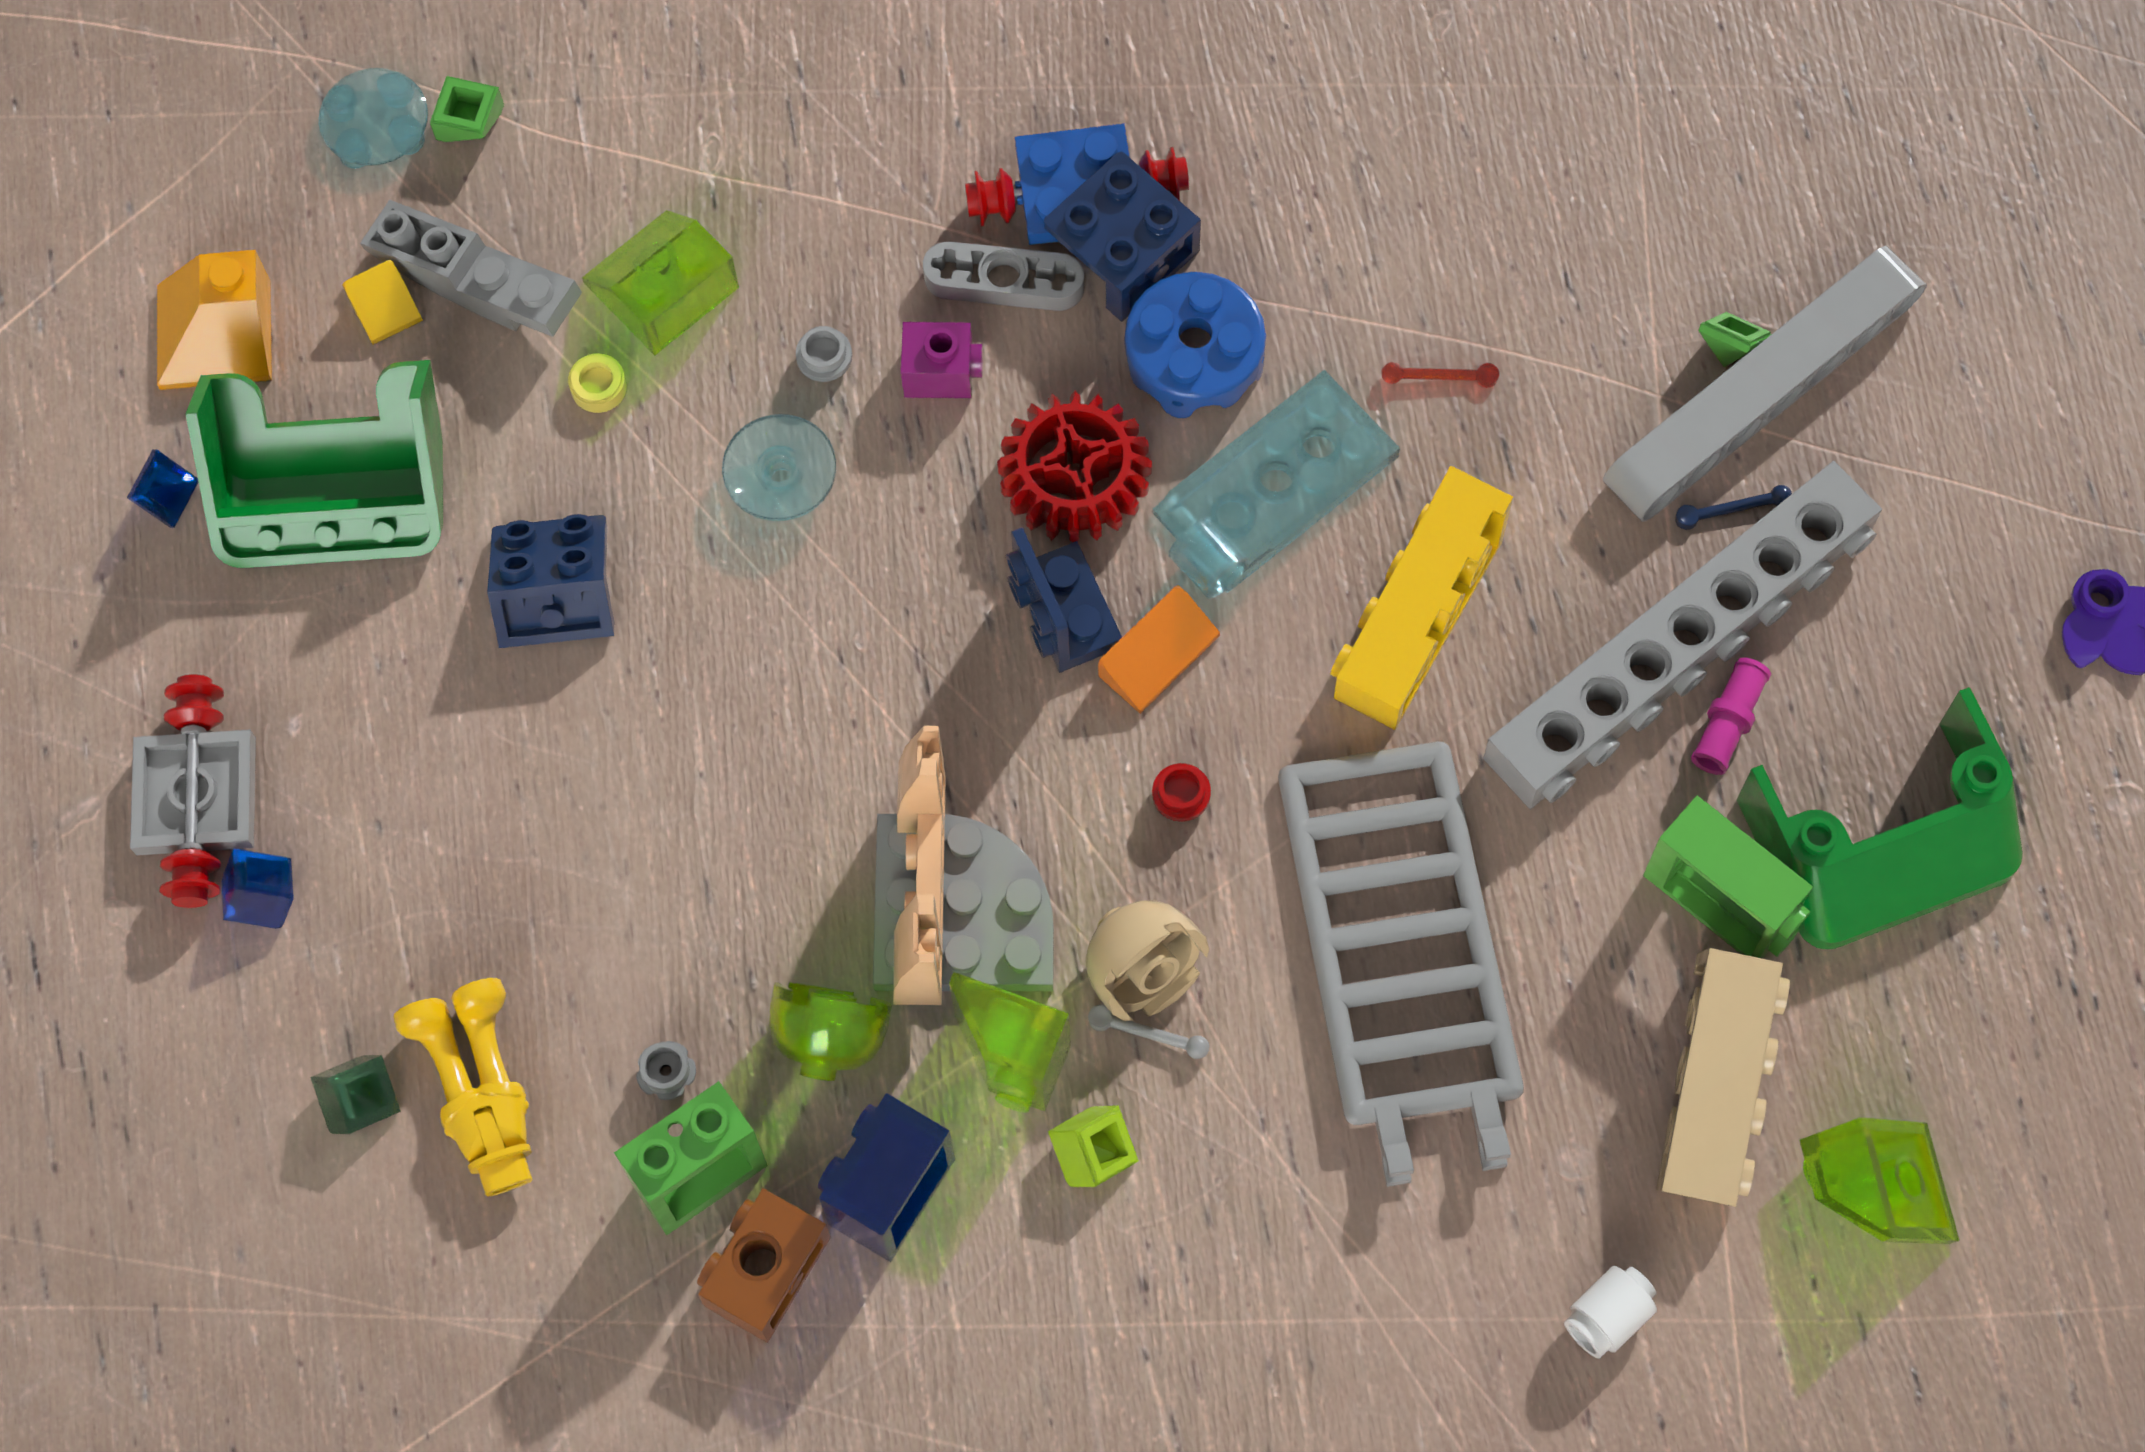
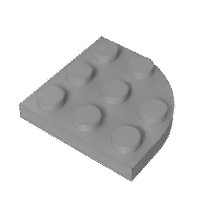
M877 814L873 954L874 991H893L894 930L899 916L904 910L905 891H916L917 870H906V835L917 833H897V814ZM945 814L942 991H1053V912L1048 891L1038 869L1017 844L998 830L976 820Z

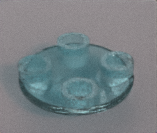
M385 68L363 69L345 76L328 91L319 110V129L328 148L340 158L345 166L356 169L365 165L386 164L404 155L414 154L423 147L425 142L424 131L428 122L427 102L419 86L408 76Z

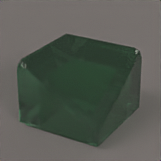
M382 1055L359 1056L310 1077L327 1128L332 1134H351L401 1112Z

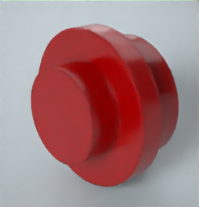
M1177 763L1164 768L1156 776L1152 786V799L1156 809L1164 817L1173 821L1185 822L1199 817L1208 807L1211 798V786L1207 776L1199 768L1190 764Z

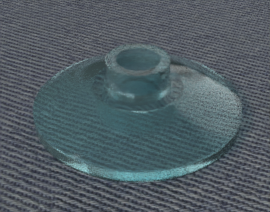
M788 414L768 415L746 424L730 440L722 461L724 484L732 500L748 514L768 521L792 520L813 511L830 493L837 470L835 452L825 433L812 422ZM778 470H787L791 473V477L785 481L776 482L771 479L772 475Z

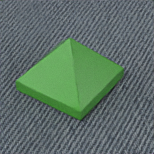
M1728 312L1702 322L1698 330L1723 367L1746 356L1772 335L1770 331Z

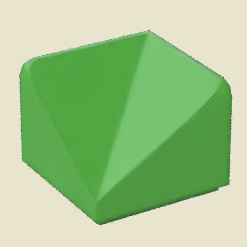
M446 76L430 120L435 139L442 142L484 138L501 115L504 107L499 87Z

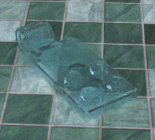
M1323 370L1171 489L1165 498L1153 508L1152 513L1177 539L1169 551V558L1208 599L1222 594L1224 591L1229 593L1399 457L1400 447ZM1322 436L1333 443L1335 450L1326 457L1317 458L1309 455L1305 451L1303 444L1311 437ZM1270 470H1281L1290 476L1292 484L1283 491L1275 492L1265 488L1260 478Z

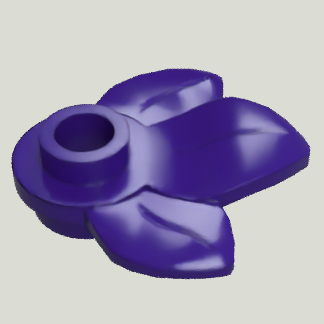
M2097 569L2083 574L2072 589L2071 601L2074 610L2062 625V641L2069 659L2076 667L2083 668L2092 664L2101 656L2108 665L2120 672L2132 675L2145 674V587L2128 586L2126 580L2120 574L2108 569ZM2100 593L2108 599L2109 606L2103 607L2096 604L2091 599V594Z

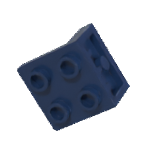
M1124 152L1116 153L1044 218L1045 230L1106 282V309L1121 322L1129 316L1134 303L1145 290L1158 281L1174 275L1200 251L1201 219Z
M574 514L563 519L538 522L517 520L492 528L487 594L499 648L614 636L615 622L606 579L607 522L604 515L587 516Z
M1021 527L1011 531L1012 552L1007 553L1005 556L1012 575L1008 576L1007 579L1018 607L1022 609L1029 606L1034 625L1030 626V630L1041 657L1045 658L1051 655L1059 673L1105 655L1122 638V635L1078 541L1036 557L1024 529Z

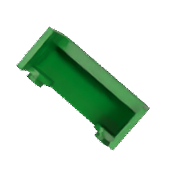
M1970 687L1957 693L1939 723L1956 757V761L1950 770L1949 780L1959 804L1853 844L1842 822L1833 814L1823 810H1807L1787 817L1763 765L1750 770L1736 801L1755 841L1813 886L1803 904L1811 912L1799 927L1800 935L1810 945L1826 950L1839 948L2007 883L2020 867L2023 851L2012 771Z

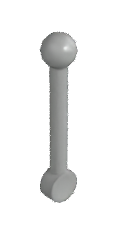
M1104 1005L1094 1006L1088 1014L1090 1026L1096 1031H1105L1111 1027L1184 1049L1194 1059H1201L1209 1052V1042L1202 1036H1193L1189 1039L1133 1021H1123L1113 1016Z

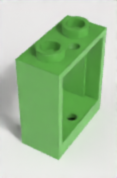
M1698 795L1661 835L1643 874L1646 879L1742 955L1762 959L1770 951L1778 957L1798 934L1800 925L1811 912L1803 904L1813 886Z
M719 1081L614 1152L632 1186L666 1236L768 1166L754 1130ZM673 1124H680L683 1127L682 1133L677 1137L669 1134V1128Z

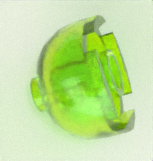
M774 982L769 1006V1028L774 1045L781 1054L801 1064V1076L824 1081H835L837 1070L858 1069L870 1062L880 1050L888 1030L892 1004L874 997L870 998L869 1004L856 1002L857 998L854 997V992L791 982L786 987L779 982Z

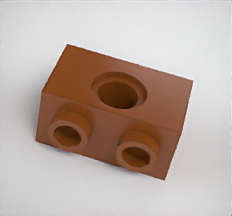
M762 1188L754 1202L747 1199L740 1206L729 1229L730 1232L734 1233L733 1238L722 1255L714 1252L701 1270L697 1284L702 1287L698 1296L704 1307L768 1343L829 1242L831 1235L826 1223ZM764 1249L776 1255L775 1265L768 1273L761 1276H753L744 1271L745 1261L751 1253Z

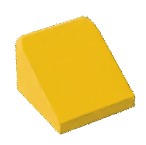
M387 260L344 281L342 284L348 300L372 345L423 321L392 260Z

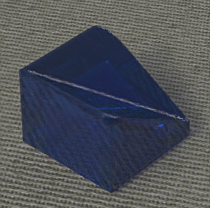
M233 849L222 877L223 920L275 929L281 928L294 900L291 858Z

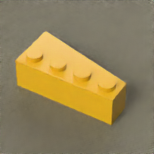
M1450 465L1432 501L1424 506L1412 530L1413 536L1405 551L1399 550L1393 559L1385 577V581L1388 583L1380 598L1378 599L1373 596L1367 604L1358 623V628L1362 629L1357 641L1353 647L1345 644L1338 654L1330 672V675L1336 677L1333 699L1396 730L1501 546L1513 496Z

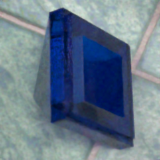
M152 449L127 499L168 527L175 528L199 483L198 478L159 450Z

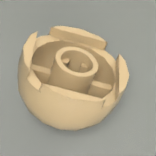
M1156 900L1138 901L1123 907L1114 908L1101 918L1090 940L1085 961L1091 985L1099 999L1114 1016L1123 1021H1133L1127 1012H1135L1142 1009L1149 1017L1161 1012L1177 1001L1198 978L1200 972L1194 964L1198 959L1200 951L1207 958L1209 947L1206 936L1188 917L1176 908Z

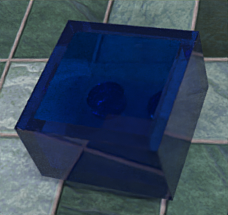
M886 1093L877 1107L869 1104L860 1114L851 1132V1136L856 1138V1141L844 1159L835 1156L823 1172L817 1187L823 1191L819 1200L828 1225L891 1263L954 1163L955 1155L950 1130Z

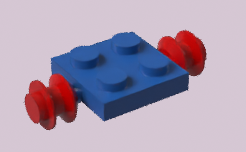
M1125 123L1016 136L1015 150L1020 181H1015V189H1013L1012 178L1003 168H999L996 179L984 181L978 171H974L975 182L965 183L969 217L980 216L981 227L985 225L989 214L997 213L1008 224L1016 212L1015 200H1017L1018 205L1024 206L1029 245L1059 242L1045 230L1044 218L1116 153L1124 152L1130 157ZM1173 147L1169 148L1166 159L1154 160L1148 150L1144 151L1138 165L1180 201V191L1189 190L1186 158H1176Z

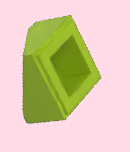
M1119 1105L1087 1108L1048 1131L1065 1180L1071 1187H1096L1139 1161Z

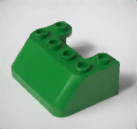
M431 361L396 362L387 366L380 373L376 384L379 416L281 423L267 422L261 390L248 377L235 373L201 375L185 416L210 544L216 557L223 563L235 568H254L415 557L431 552L439 543L443 528V439Z

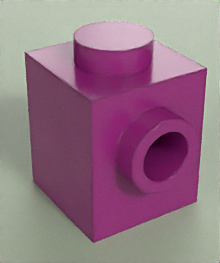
M903 322L901 379L904 398H971L972 378H982L983 344H973L971 323Z

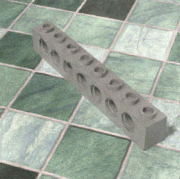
M1832 461L1488 739L1483 759L1530 810L1544 798L1550 803L1558 800L1576 782L1577 779L1573 774L1588 762L1593 767H1597L1606 761L1620 746V742L1617 739L1632 726L1637 732L1649 726L1663 711L1664 708L1661 703L1675 691L1682 697L1693 690L1706 676L1707 672L1704 668L1718 656L1725 662L1736 655L1749 641L1750 637L1747 633L1760 622L1769 627L1780 619L1792 605L1789 599L1803 587L1808 592L1818 588L1835 570L1831 564L1842 555L1847 553L1851 558H1854L1861 553L1877 535L1872 529L1882 508L1835 461ZM1802 529H1818L1826 536L1827 540H1812L1804 534ZM1774 562L1782 567L1785 574L1780 576L1768 574L1762 569L1760 563ZM1720 596L1734 597L1741 603L1743 609H1726L1718 602L1717 598ZM1679 630L1690 631L1699 638L1701 643L1697 645L1683 644L1675 637L1674 632ZM1646 665L1656 672L1658 678L1650 681L1639 679L1633 674L1631 667ZM1592 700L1606 701L1613 707L1615 713L1609 716L1597 715L1589 709L1587 702ZM1548 735H1560L1569 741L1572 748L1564 752L1554 751L1546 746L1543 738Z

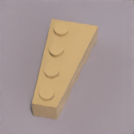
M1708 948L1697 954L1694 975L1703 976L1701 987L1695 988L1692 1000L1690 999L1688 1003L1685 1026H1687L1686 1034L1691 1035L1689 1047L1684 1046L1678 1061L1675 1094L1680 1096L1678 1106H1672L1669 1114L1656 1190L1736 1207L1738 1195L1746 1197L1749 1195L1755 1167L1754 1160L1746 1159L1750 1134L1760 1135L1766 1113V1100L1757 1098L1761 1075L1771 1076L1778 1050V1039L1769 1038L1773 1014L1783 1015L1790 988V979L1781 977L1783 963Z

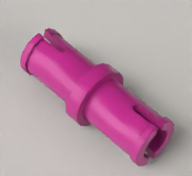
M1739 658L1735 662L1734 670L1721 697L1714 699L1708 709L1707 715L1710 721L1695 752L1693 751L1691 756L1692 762L1707 773L1723 775L1727 771L1728 763L1741 735L1749 733L1755 721V716L1752 712L1766 682L1770 679L1771 672L1764 664L1751 658Z

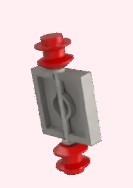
M190 674L178 677L176 683L167 686L164 690L165 697L176 702L175 708L169 709L164 713V721L181 731V734L133 737L130 849L135 855L172 853L160 861V867L172 873V880L160 885L159 892L163 896L171 898L173 905L183 908L205 906L208 904L209 898L220 894V886L208 881L209 873L220 869L221 862L206 851L254 848L256 737L251 729L207 732L221 724L224 720V715L212 708V703L224 697V690L220 686L212 684V679L207 676Z

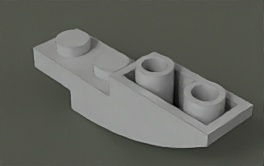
M392 200L388 201L360 242L364 250L382 262L392 260L400 273L416 283L490 321L514 331L521 324L553 337L582 293L576 281L487 247L479 235L473 231Z

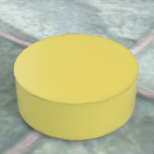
M596 353L584 356L572 366L569 372L568 384L572 397L576 404L586 411L593 413L607 412L618 406L625 397L627 382L624 371L619 362L609 355Z

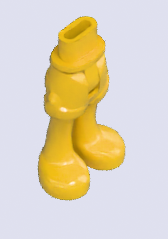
M486 978L470 982L455 990L451 997L458 1019L469 1039L481 1084L477 1088L472 1087L456 1044L450 1012L444 1000L428 998L415 1001L400 1008L393 1015L396 1030L407 1039L419 1041L429 1051L438 1070L447 1104L440 1109V1120L444 1127V1133L456 1141L461 1152L470 1163L468 1165L470 1173L479 1174L487 1197L521 1187L533 1180L526 1157L532 1153L531 1146L527 1144L525 1120L529 1103L526 1100L523 1086L518 1082H510L496 1039V1015L503 1007L506 998L505 989L498 978Z

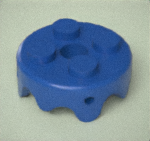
M1180 273L1158 281L1144 291L1134 303L1127 318L1124 346L1132 381L1137 388L1154 397L1167 414L1176 418L1184 419L1190 417L1196 409L1203 406L1218 405L1223 408L1231 407L1255 380L1258 381L1263 373L1266 331L1264 319L1257 304L1237 284L1211 273ZM1189 328H1201L1210 335L1211 340L1203 347L1191 348L1183 344L1179 337Z

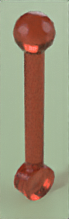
M1389 362L1381 370L1382 378L1388 384H1396L1401 379L1477 381L1480 386L1485 388L1495 386L1500 374L1497 366L1492 363H1484L1478 369L1402 368L1398 363Z

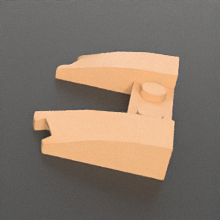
M923 726L905 746L899 760L897 833H917L906 835V870H917L916 891H905L904 910L900 914L894 930L893 1005H942L946 775L939 726Z

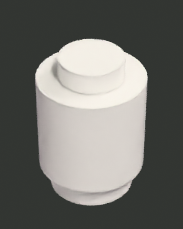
M1612 1266L1570 1307L1572 1315L1564 1321L1565 1328L1573 1339L1593 1357L1600 1359L1607 1351L1615 1353L1657 1312V1307L1652 1300L1657 1294L1650 1281L1637 1269L1629 1267L1624 1271L1617 1266Z

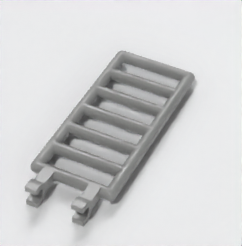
M1437 741L1283 767L1279 771L1278 781L1346 1120L1352 1125L1376 1124L1387 1187L1411 1183L1410 1174L1414 1172L1402 1118L1471 1107L1482 1171L1507 1167L1506 1158H1510L1511 1152L1498 1102L1519 1098L1523 1094L1524 1085L1450 747L1444 742ZM1431 766L1437 798L1309 817L1303 786ZM1436 821L1443 822L1449 850L1447 853L1320 872L1314 841ZM1454 875L1461 908L1337 928L1331 927L1325 896ZM1466 931L1473 964L1343 985L1337 957L1338 951ZM1478 987L1485 1021L1354 1042L1348 1008ZM1488 1044L1491 1046L1497 1078L1371 1099L1365 1098L1359 1065Z

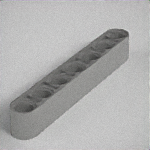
M1888 246L1879 248L1626 451L1605 473L1603 482L1642 522L1651 519L1903 315L1921 297L1927 284Z

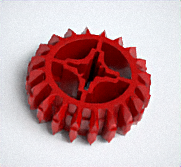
M1075 390L1070 396V403L1061 405L1059 399L1052 393L1048 398V410L1044 411L1031 403L1027 409L1029 421L1014 418L1011 424L1013 436H1004L1002 439L1001 452L1005 456L998 459L997 468L998 474L1004 477L1000 481L1002 495L1004 497H1012L1010 500V510L1014 516L1027 513L1026 526L1030 531L1046 523V536L1051 541L1058 536L1060 529L1068 530L1069 540L1073 543L1079 540L1080 530L1089 529L1090 535L1098 541L1102 536V524L1106 523L1112 529L1119 531L1123 525L1121 513L1135 517L1139 510V502L1136 498H1145L1149 491V482L1145 478L1152 474V461L1145 457L1149 453L1148 440L1146 437L1137 436L1139 434V424L1135 418L1122 421L1123 408L1120 407L1119 403L1104 411L1103 399L1099 394L1092 398L1089 405L1081 404L1080 394ZM1079 435L1092 437L1097 440H1085L1081 438ZM1056 439L1057 447L1053 452L1040 457V463L1030 465L1035 454L1045 444ZM1067 452H1069L1073 464H1080L1082 483L1077 471H1071L1070 464L1067 465ZM1121 468L1115 481L1106 490L1094 496L1093 486L1098 481L1109 477V471ZM1050 494H1065L1072 500L1061 499Z

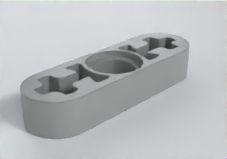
M941 242L932 246L926 252L923 259L925 285L933 295L942 299L1063 311L1074 307L1081 300L1084 293L1083 268L1077 259L1064 253L960 242ZM946 262L956 263V271H953L950 279L941 278L940 270L944 269ZM973 264H979V283H972ZM1008 265L1015 268L1020 276L1013 285L998 287L989 281L988 275L995 267ZM1028 269L1036 270V278H1034L1035 289L1028 288ZM1056 274L1066 275L1067 282L1064 283L1062 290L1052 289L1051 282L1054 281Z

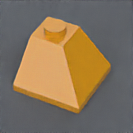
M256 249L199 254L157 285V386L160 390L196 387L201 375L241 374L254 382L272 380L271 281Z

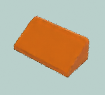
M1176 585L1099 660L1098 676L1141 714L1220 636V632L1191 596L1181 586Z

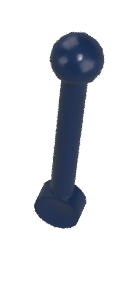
M1777 485L1770 493L1696 509L1692 505H1683L1677 510L1675 522L1681 529L1690 530L1697 525L1699 520L1769 504L1778 506L1792 494V491L1786 485Z

